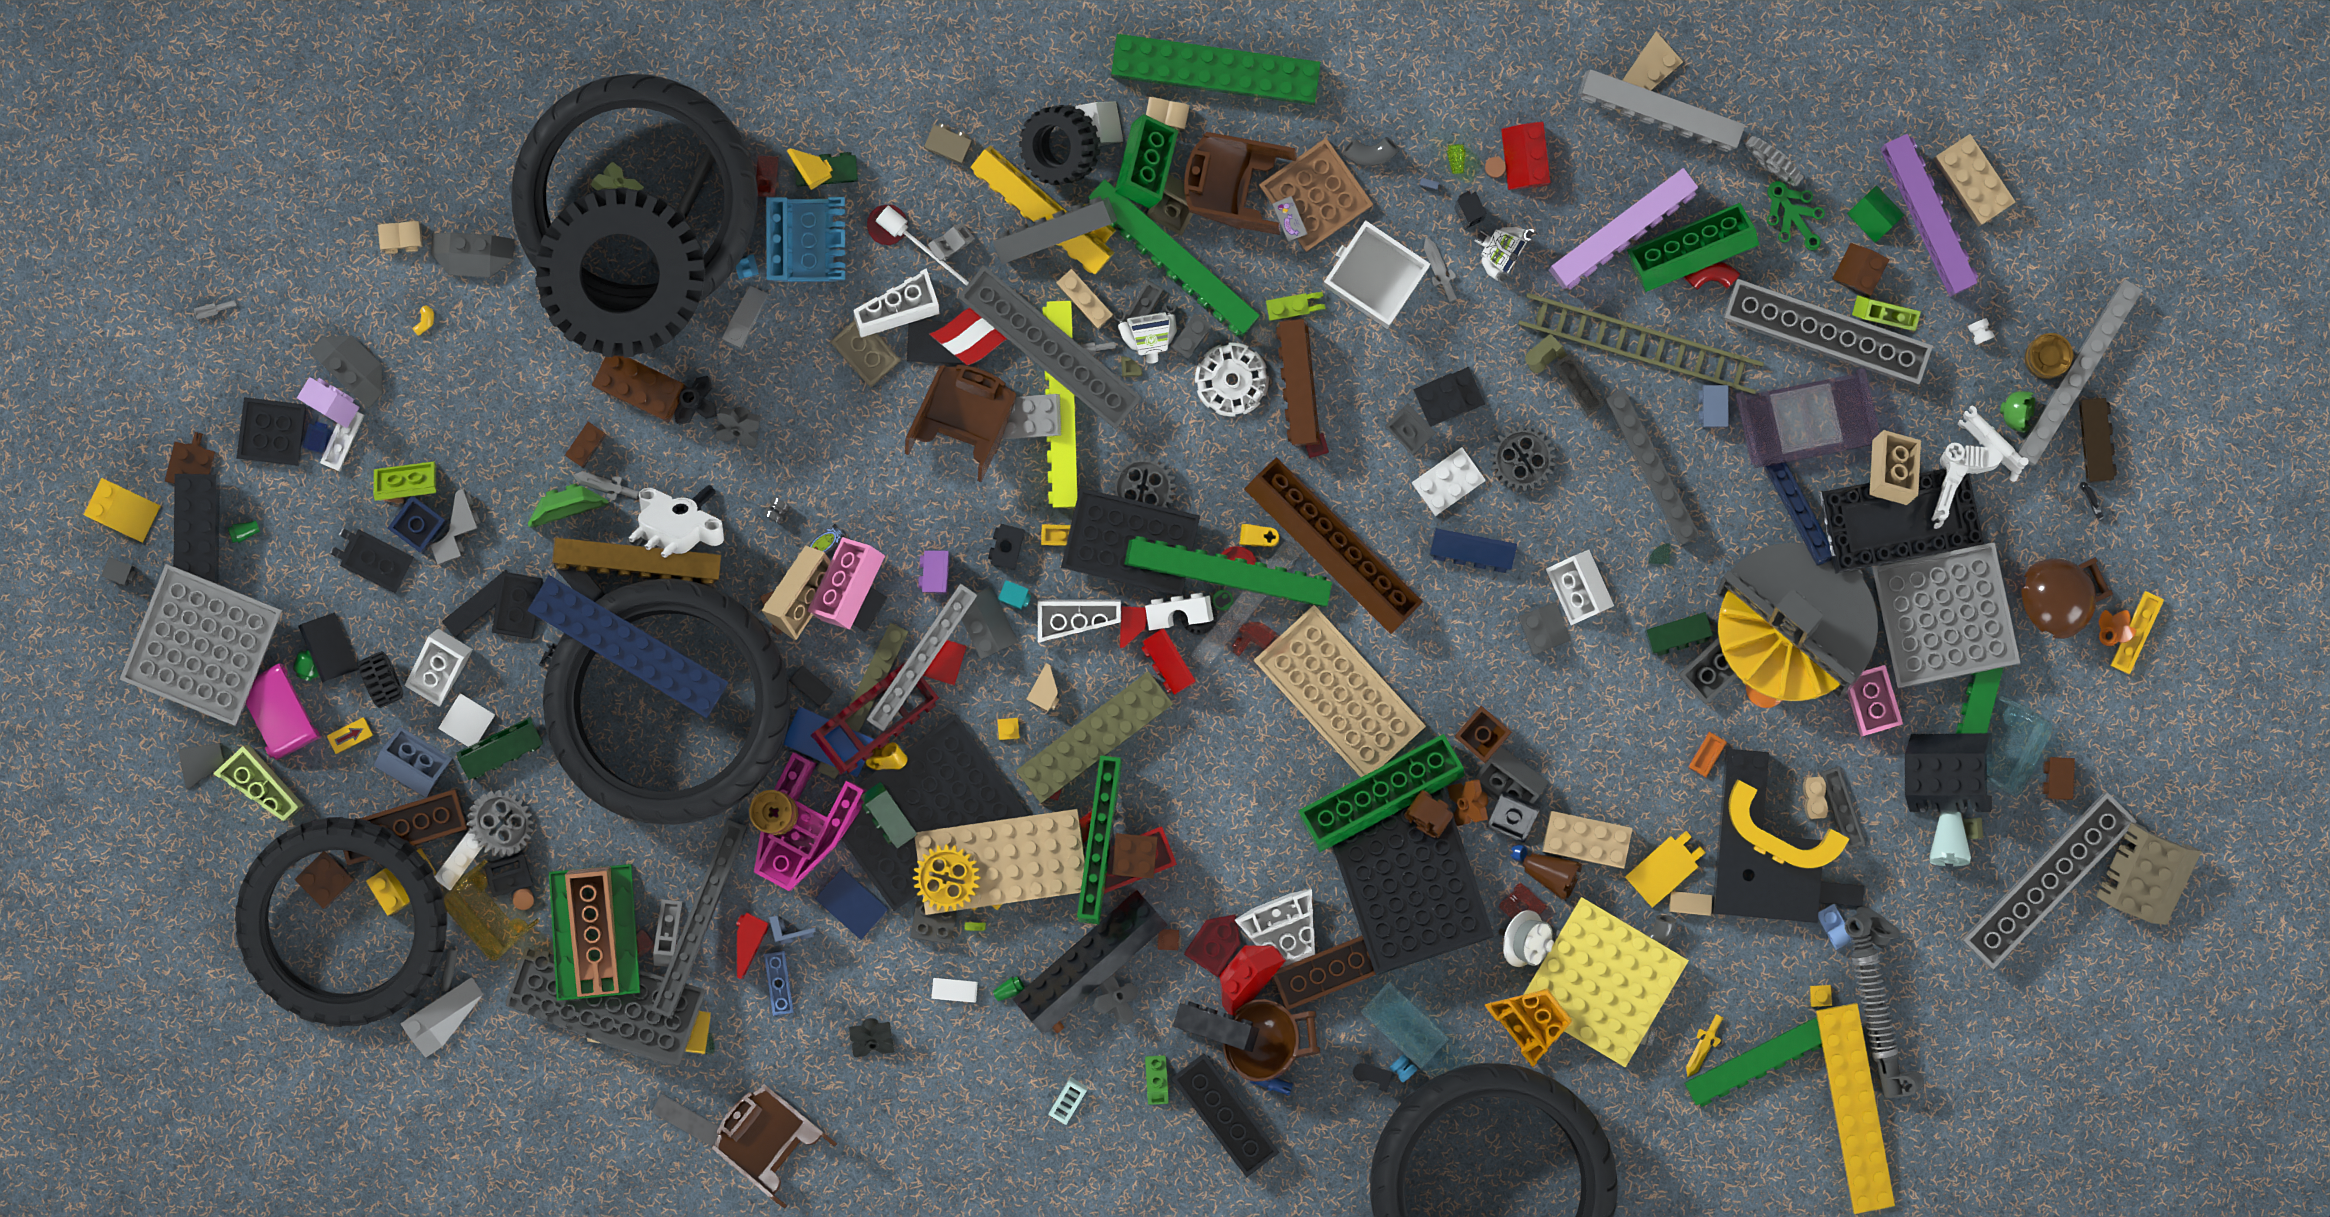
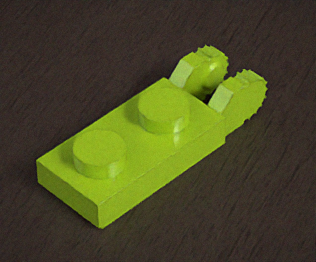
M1323 292L1307 295L1304 293L1266 300L1269 321L1310 314V312L1326 309L1325 304H1317L1311 307L1308 305L1309 299H1319L1323 297Z

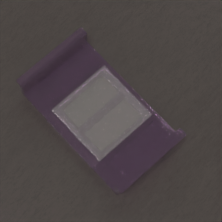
M1865 368L1857 369L1856 373L1852 375L1746 396L1744 392L1735 394L1751 465L1754 466V469L1870 446L1873 439L1880 434Z

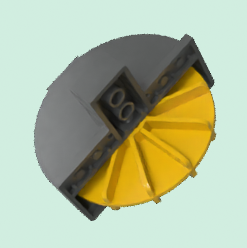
M1782 543L1767 546L1745 557L1731 571L1728 570L1716 591V594L1723 599L1718 618V636L1726 661L1734 673L1743 681L1742 683L1778 701L1816 699L1829 692L1834 693L1842 700L1861 677L1871 659L1877 640V611L1870 590L1863 580L1862 571L1858 569L1835 574L1833 560L1817 566L1806 544Z

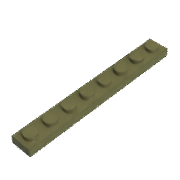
M892 623L889 624L851 703L888 675L909 631ZM876 697L845 720L852 730L860 732ZM822 761L817 771L835 780L839 774L837 768Z

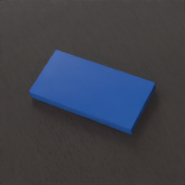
M799 706L783 745L835 767L817 742L810 736L828 722L829 719ZM839 725L824 736L844 763L859 752ZM852 730L864 746H867L874 740ZM860 759L856 762L858 767L849 774L859 777L865 761Z

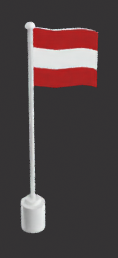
M889 205L876 219L879 225L894 237L906 235L966 286L969 282L944 261H939L926 246L906 231L908 221ZM971 308L964 310L943 328L929 334L966 365L973 364L984 358L998 345L1007 340Z

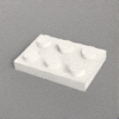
M1461 447L1414 480L1412 485L1434 516H1437L1486 480Z

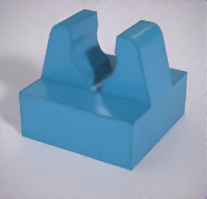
M754 254L742 257L736 266L739 280L759 275Z

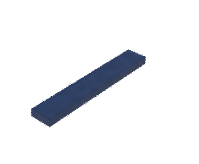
M1782 454L1763 461L1762 465L1816 565L1831 561L1832 555L1829 541Z

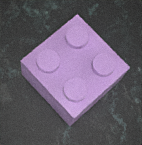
M309 377L297 397L300 401L345 428L349 426L360 408L353 403L355 399L320 378L316 381Z

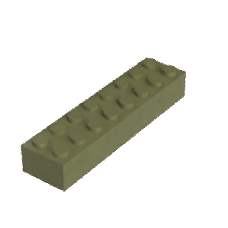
M1148 671L1018 768L1016 772L1038 802L1042 804L1098 762L1100 755L1106 756L1171 707L1173 703Z

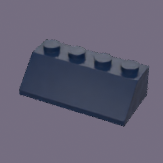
M1436 528L1433 533L1429 555L1434 556L1433 560L1445 562L1447 558L1454 560V564L1465 566L1466 562L1474 563V568L1486 569V566L1494 567L1495 572L1506 573L1507 570L1512 569L1517 544Z

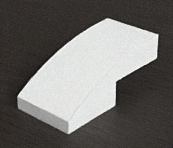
M933 978L931 999L976 1003L978 982Z

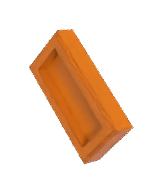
M1709 732L1688 767L1706 778L1727 742Z

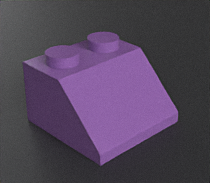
M924 551V555H920V568H923V576H919L918 588H922V593L947 594L949 551Z

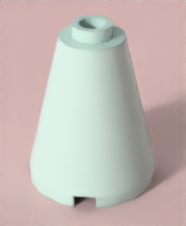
M1960 812L1940 813L1929 856L1930 863L1939 866H1945V863L1953 864V867L1970 864L1971 856Z

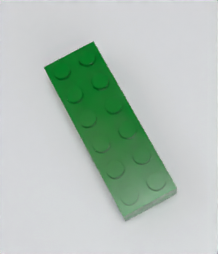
M1738 203L1629 248L1627 253L1633 271L1645 292H1648L1759 246V241L1753 223L1742 204Z

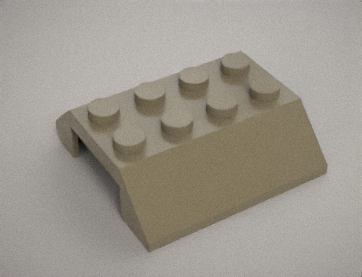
M2131 822L2127 831L2133 835L2126 833L2124 838L2135 844L2136 847L2133 850L2126 845L2120 844L2119 850L2122 852L2117 851L2110 865V868L2114 871L2108 870L2107 872L2110 878L2119 883L2115 887L2111 883L2103 881L2101 884L2103 888H2099L2096 897L2116 909L2150 923L2167 925L2202 851L2185 843L2179 845L2148 832L2145 827Z

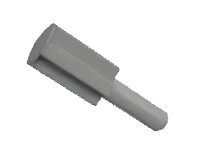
M235 300L219 305L212 303L194 308V314L196 319L199 320L218 314L217 311L235 307L237 303Z
M1095 342L1079 344L1091 355L1096 354V351L1116 348L1115 342L1095 345Z

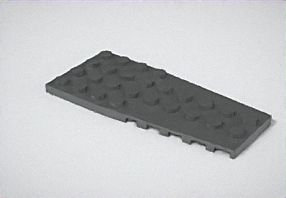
M526 947L505 1003L507 1007L620 1051L680 1068L706 994V989L685 984L672 1019L651 1011L664 977L644 971H639L640 993L557 1001L554 954L544 950L542 952L531 950L529 947Z

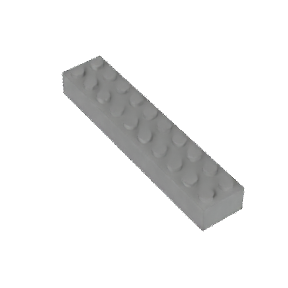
M1737 279L1734 283L1722 318L1723 321L1916 387L1920 385L1933 345Z
M2108 792L2103 793L1960 941L1989 969H1994L2124 836L2131 822L2136 823L2137 821Z

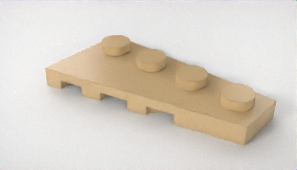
M1655 32L1622 81L1651 91L1681 65L1683 61L1663 38Z

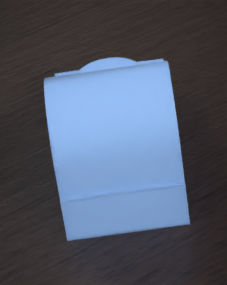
M1835 904L1818 912V919L1835 950L1851 942L1852 938L1846 933L1845 922Z

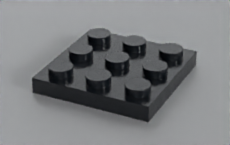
M244 397L236 459L299 466L307 405Z

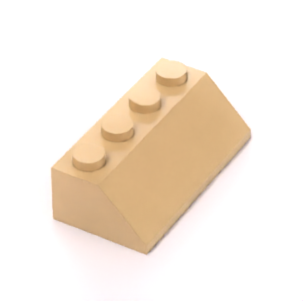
M809 546L803 548L762 609L770 623L794 640H797L813 616L807 610L831 562L825 552Z

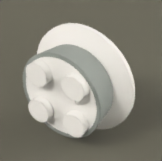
M1526 910L1520 912L1512 919L1507 929H1499V935L1504 936V956L1507 962L1515 967H1522L1527 964L1532 966L1541 964L1548 952H1551L1554 944L1551 926L1547 922H1543L1534 911Z

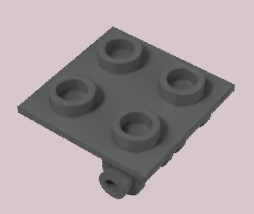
M917 900L910 938L951 945L957 910L926 915L924 902Z

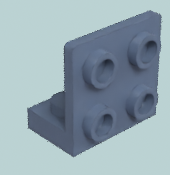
M780 916L769 917L775 942L780 941L781 945L794 942L793 938L800 936L801 940L814 937L813 933L817 932V928L784 935L783 932L787 931L785 920L780 919Z

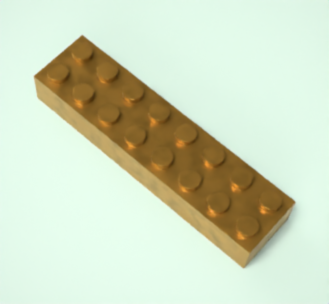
M555 538L552 564L556 565V569L568 570L569 566L577 567L576 571L589 572L590 568L597 569V573L609 574L611 570L618 571V575L621 576L639 573L638 577L651 578L652 575H659V579L678 577L680 580L693 582V579H698L700 584L712 585L714 581L719 580L721 555L687 551L682 554L672 553L664 558L661 555L664 549L660 548L647 550L641 546Z

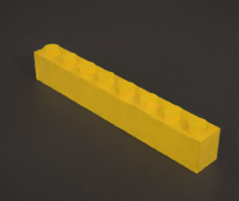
M991 145L984 149L970 167L978 178L984 179L989 183V187L993 191L1001 193L1008 204L1016 206L1020 210L1021 215L1026 219H1031L1034 222L1039 218L1046 217L1047 220L1053 218L1052 214L1064 210L1065 213L1068 212ZM1092 232L1056 244L1066 249L1067 254L1071 258L1080 261L1083 264V268L1093 274L1098 273L1115 253Z

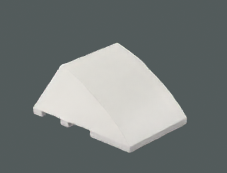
M1312 889L1287 894L1252 908L1235 919L1256 946H1276L1286 959L1280 968L1315 954Z

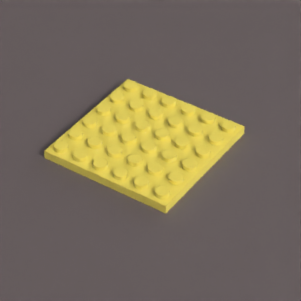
M1581 897L1556 938L1551 952H1548L1523 995L1548 989L1572 1019V1022L1564 1032L1626 1067L1689 960Z

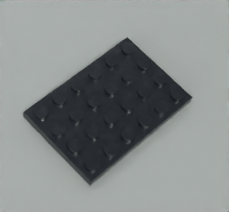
M1079 488L1061 568L1182 596L1185 577L1125 565L1129 540L1139 536L1147 538V542L1154 544L1156 541L1167 542L1168 547L1175 548L1176 545L1188 547L1187 551L1192 552L1200 515Z

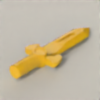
M1716 1014L1707 1031L1698 1030L1697 1038L1700 1039L1703 1034H1705V1037L1699 1041L1686 1066L1687 1078L1699 1071L1712 1046L1710 1044L1711 1040L1714 1039V1047L1720 1043L1721 1039L1716 1037L1715 1033L1723 1017Z

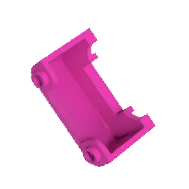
M281 663L256 676L246 701V705L267 744L265 750L270 758L274 757L276 760L321 738L317 728L315 729L314 725L311 724L313 722L308 717L293 688L291 679L286 678L288 672L284 664Z

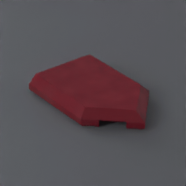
M1235 914L1206 920L1184 952L1185 956L1216 977L1219 976L1241 943Z

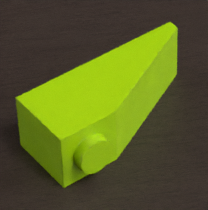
M1857 295L1852 315L1865 320L1916 331L1921 311Z

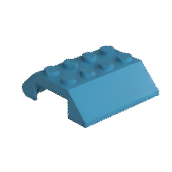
M828 197V199L766 198L767 280L782 282H833L845 280V271L837 270L845 268V263H834V257L845 255V250H837L845 248V230L837 229L845 227V222L833 221V216L845 214V209H836L845 207V197Z

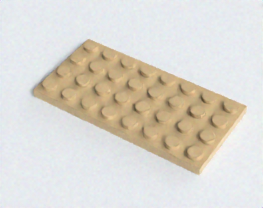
M1315 605L1253 660L1360 778L1382 767L1426 727Z
M1078 809L916 832L918 835L915 836L917 858L920 861L925 860L922 854L930 856V848L937 852V845H940L942 850H944L945 844L949 845L950 850H952L954 845H957V852L964 848V856L972 854L969 861H977L973 865V868H980L975 873V876L981 877V879L975 880V883L980 885V887L973 888L977 895H969L971 902L964 900L965 907L962 908L957 904V910L1081 892L1085 855ZM938 859L935 862V869L942 871L945 864L941 859ZM957 865L954 872L960 877L964 874L965 869L962 865ZM934 872L929 873L930 876L945 879V883L947 881H954L960 884L965 883L964 880L949 877L948 872L946 875ZM935 879L930 881V889L937 891L939 882ZM952 885L949 888L951 896L955 897L959 894L958 886ZM930 900L924 902L926 915L945 912L944 906H942L940 911H937V904L930 908Z

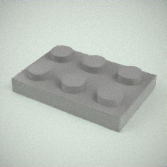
M1060 394L1016 397L1002 439L1061 436Z

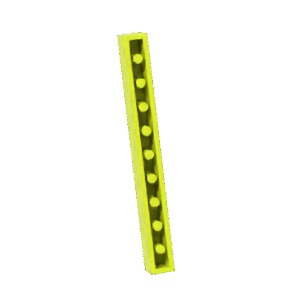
M1071 301L1047 302V307H1043V315L1073 339ZM1045 371V381H1049V389H1045V395L1060 394L1061 436L1047 437V442H1051V450H1047V463H1052V471H1048V483H1052V491L1048 492L1049 504H1053V508H1075L1077 501L1074 395Z

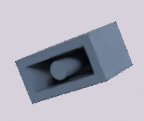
M1703 385L1702 390H1698V403H1702V411H1698V423H1702V428H1727L1728 385Z

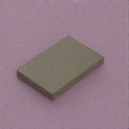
M855 320L830 341L870 388L901 362V359L877 333L860 337Z

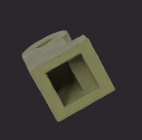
M1549 334L1526 354L1525 361L1533 373H1540L1555 358L1558 357L1562 360L1567 354L1563 346L1552 334Z

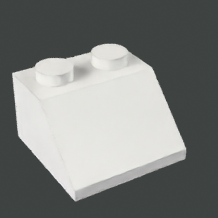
M1116 101L1094 102L1076 106V109H1081L1085 112L1084 116H1090L1093 120L1091 122L1093 126L1096 125L1098 129L1096 134L1097 137H1100L1101 142L1098 143V146L1124 142Z

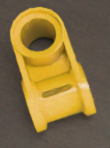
M1241 524L1239 545L1274 547L1278 544L1279 534L1274 528ZM1269 532H1272L1273 536L1276 537V539H1272L1271 543H1268L1267 539L1264 538Z
M892 742L886 744L881 749L878 746L873 749L872 752L874 754L866 760V765L875 770H897L906 765L908 758L901 748Z

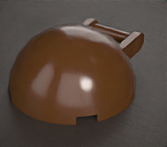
M2096 557L2079 565L2065 559L2050 558L2036 562L2027 570L2024 575L2025 578L2027 577L2025 587L2021 588L2022 601L2030 620L2041 632L2047 631L2054 635L2053 638L2058 639L2073 637L2083 630L2091 620L2096 608V602L2113 595L2112 590L2108 589L2096 564L2098 562ZM2088 566L2102 593L2098 596H2096L2095 587L2091 578L2083 570Z
M1266 999L1247 1002L1235 1011L1237 1013L1235 1015L1236 1021L1241 1022L1242 1019L1254 1022V1027L1260 1028L1253 1052L1223 1043V1051L1229 1067L1242 1076L1241 1078L1254 1082L1270 1081L1278 1078L1289 1070L1296 1058L1321 1053L1320 1047L1317 1046L1316 1011L1292 1015L1279 1003ZM1306 1020L1309 1048L1300 1049L1301 1036L1296 1022Z

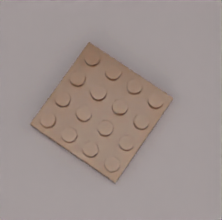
M1327 138L1303 153L1296 161H1292L1259 184V187L1271 204L1292 196L1307 232V235L1297 239L1305 252H1308L1373 206L1371 200Z

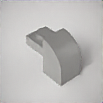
M962 222L953 226L943 236L932 240L928 246L932 254L939 261L943 260L945 262L965 248L975 238Z

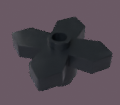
M702 376L696 378L691 388L687 387L681 392L679 396L681 404L674 412L675 421L678 425L690 423L695 412H698L705 419L717 416L715 404L704 399L712 389L710 377Z

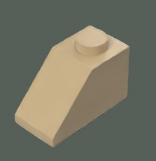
M1046 663L1026 700L1049 712L1050 708L1055 709L1060 699L1057 698L1058 691L1051 667Z

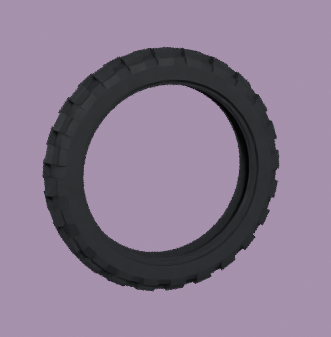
M328 817L320 820L315 819L302 823L278 836L256 857L241 884L235 911L238 947L241 949L243 961L249 973L257 981L256 984L266 995L268 994L273 998L277 1005L287 1012L291 1011L300 1016L299 1018L312 1023L326 1024V1026L355 1027L385 1019L406 1007L421 993L433 977L440 964L447 939L448 921L444 895L440 883L437 882L433 874L434 871L426 859L424 860L417 852V849L407 840H403L396 835V832L358 818ZM328 850H345L366 855L391 871L404 887L414 914V938L405 963L388 981L363 992L350 994L332 993L313 987L298 978L278 955L269 930L268 916L271 897L285 871L309 855Z

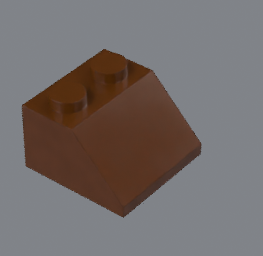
M1850 243L1832 280L1869 298L1890 259L1871 249Z
M1480 706L1454 737L1486 763L1512 732L1483 706Z

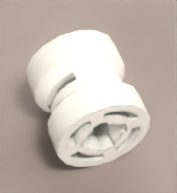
M1987 318L1968 326L1969 331L1975 335L1973 340L1976 345L1995 337L1993 331L1988 329L1989 322Z

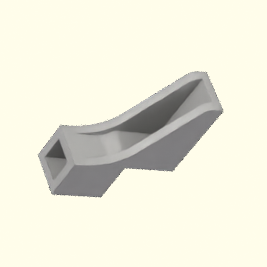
M464 489L457 491L455 494L449 532L442 540L431 545L438 565L463 557L461 553L465 551L463 544L456 537L479 529L477 525L481 523L477 512L472 511L470 506L474 504L472 497Z

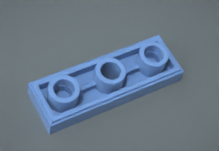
M785 951L764 954L773 1016L794 1013ZM777 979H780L782 981L781 987L775 986V981Z

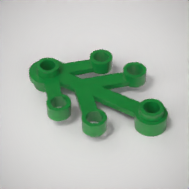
M1780 181L1771 183L1767 189L1768 197L1772 200L1770 213L1766 218L1767 224L1769 226L1778 224L1779 216L1777 213L1781 203L1785 211L1778 240L1781 243H1787L1790 240L1791 234L1789 231L1792 220L1805 238L1804 246L1810 251L1817 250L1821 245V239L1818 235L1811 233L1800 215L1820 220L1825 215L1824 209L1821 207L1813 209L1792 205L1788 198L1801 199L1803 203H1809L1813 199L1812 192L1809 190L1803 192L1790 190ZM1780 188L1782 193L1776 195L1774 189ZM1804 193H1808L1810 195L1809 200L1803 199ZM1820 210L1822 213L1821 217H1816L1814 212ZM1774 216L1776 223H1771L1769 217ZM1782 233H1786L1788 235L1787 240L1781 239ZM1814 238L1817 241L1816 245L1812 246L1809 240Z

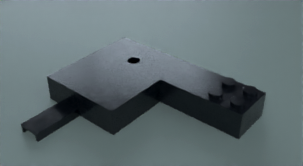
M1726 749L1712 914L1818 923L1819 902L1863 906V885L1821 882L1822 866L1802 868L1786 861L1781 864L1772 859L1773 854L1767 851L1765 854H1762L1753 849L1755 845L1744 839L1737 832L1729 814V798L1737 779L1757 789L1750 804L1749 813L1752 822L1763 830L1769 752ZM1774 836L1801 850L1812 849L1822 841ZM1746 869H1751L1754 872V879L1752 881L1744 880L1743 872Z

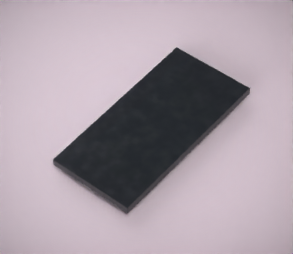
M1946 469L1919 473L1918 496L1908 505L1870 495V483L1819 492L1835 574L1983 545L1984 541L1969 473L1964 475L1958 485L1949 508V516L1938 529H1935L1934 525L1939 523V521H1932L1931 518L1942 490V483L1947 473Z

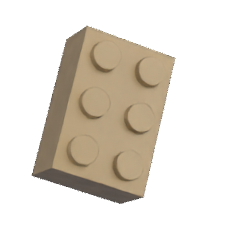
M1883 430L1873 439L1870 495L1908 505L1918 496L1921 440Z

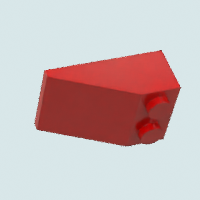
M746 912L745 915L741 914L736 923V926L739 927L737 930V978L744 979L771 924L749 912Z

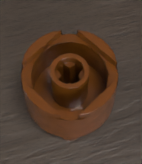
M1422 790L1404 816L1410 823L1414 820L1417 824L1416 828L1433 838L1436 836L1439 838L1453 818V813L1448 810L1449 806L1440 799L1435 801L1429 793Z

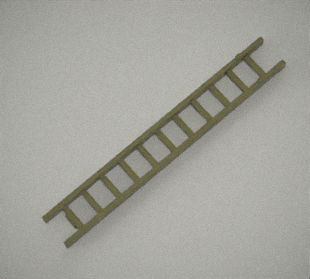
M1530 293L1526 294V298L1542 302L1543 304L1541 308L1539 307L1536 325L1519 320V326L1552 334L1559 338L1719 385H1728L1729 388L1753 395L1756 393L1754 389L1739 385L1745 362L1759 367H1763L1764 362ZM1548 304L1562 308L1556 331L1541 327ZM1568 310L1582 314L1576 337L1561 333ZM1587 316L1602 320L1596 342L1581 339ZM1607 322L1621 326L1615 348L1601 344ZM1627 328L1641 332L1635 354L1620 350ZM1646 333L1660 337L1654 360L1640 356ZM1666 339L1681 343L1674 366L1659 362ZM1686 345L1700 349L1694 372L1680 368ZM1705 351L1720 355L1714 378L1699 373ZM1725 357L1740 361L1734 383L1719 379Z

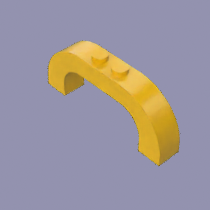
M1737 779L1729 798L1730 818L1737 832L1744 839L1754 844L1755 847L1753 849L1762 854H1765L1766 851L1773 854L1772 859L1781 864L1786 861L1802 868H1816L1833 861L1845 848L1849 838L1830 828L1821 843L1809 850L1797 849L1761 830L1752 822L1749 813L1750 804L1757 789Z

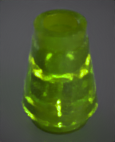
M1464 144L1448 145L1446 153L1452 174L1464 173L1466 157Z

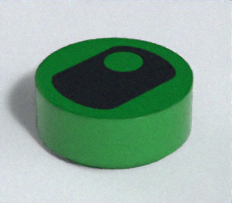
M1219 590L1213 596V604L1218 610H1228L1233 604V596L1227 590Z

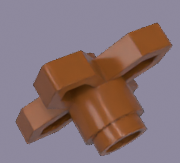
M1479 779L1465 782L1464 786L1461 783L1448 786L1450 799L1458 805L1453 814L1456 826L1470 824L1471 819L1474 823L1488 820L1486 807L1488 806L1489 799L1487 794L1482 791Z

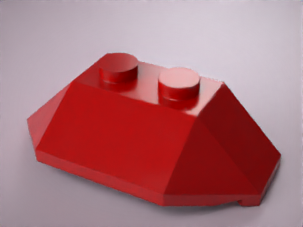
M1245 945L1219 975L1222 1006L1228 1014L1235 1016L1237 1014L1235 1011L1239 1007L1252 1001L1285 963L1286 959L1276 946Z

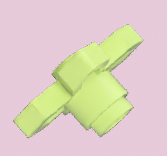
M611 162L603 172L604 175L598 174L590 184L597 191L601 189H616L618 187L642 190L644 188L635 179H624L622 169L614 162Z

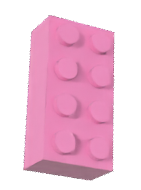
M842 537L807 611L821 621L850 630L885 555L870 545Z

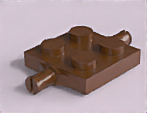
M194 432L192 444L174 442L165 482L175 484V474H210L215 451L207 450L200 446L202 433L198 435V432Z

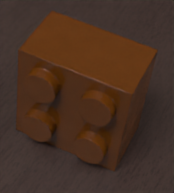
M1116 833L1112 875L1154 879L1157 837Z
M323 851L294 880L323 909H326L356 879L328 851Z

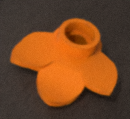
M2104 610L2098 621L2101 628L2099 639L2102 644L2113 646L2117 642L2126 643L2135 636L2137 630L2129 626L2131 618L2128 610L2120 611L2114 616L2107 610ZM2112 633L2113 637L2108 640L2107 635Z

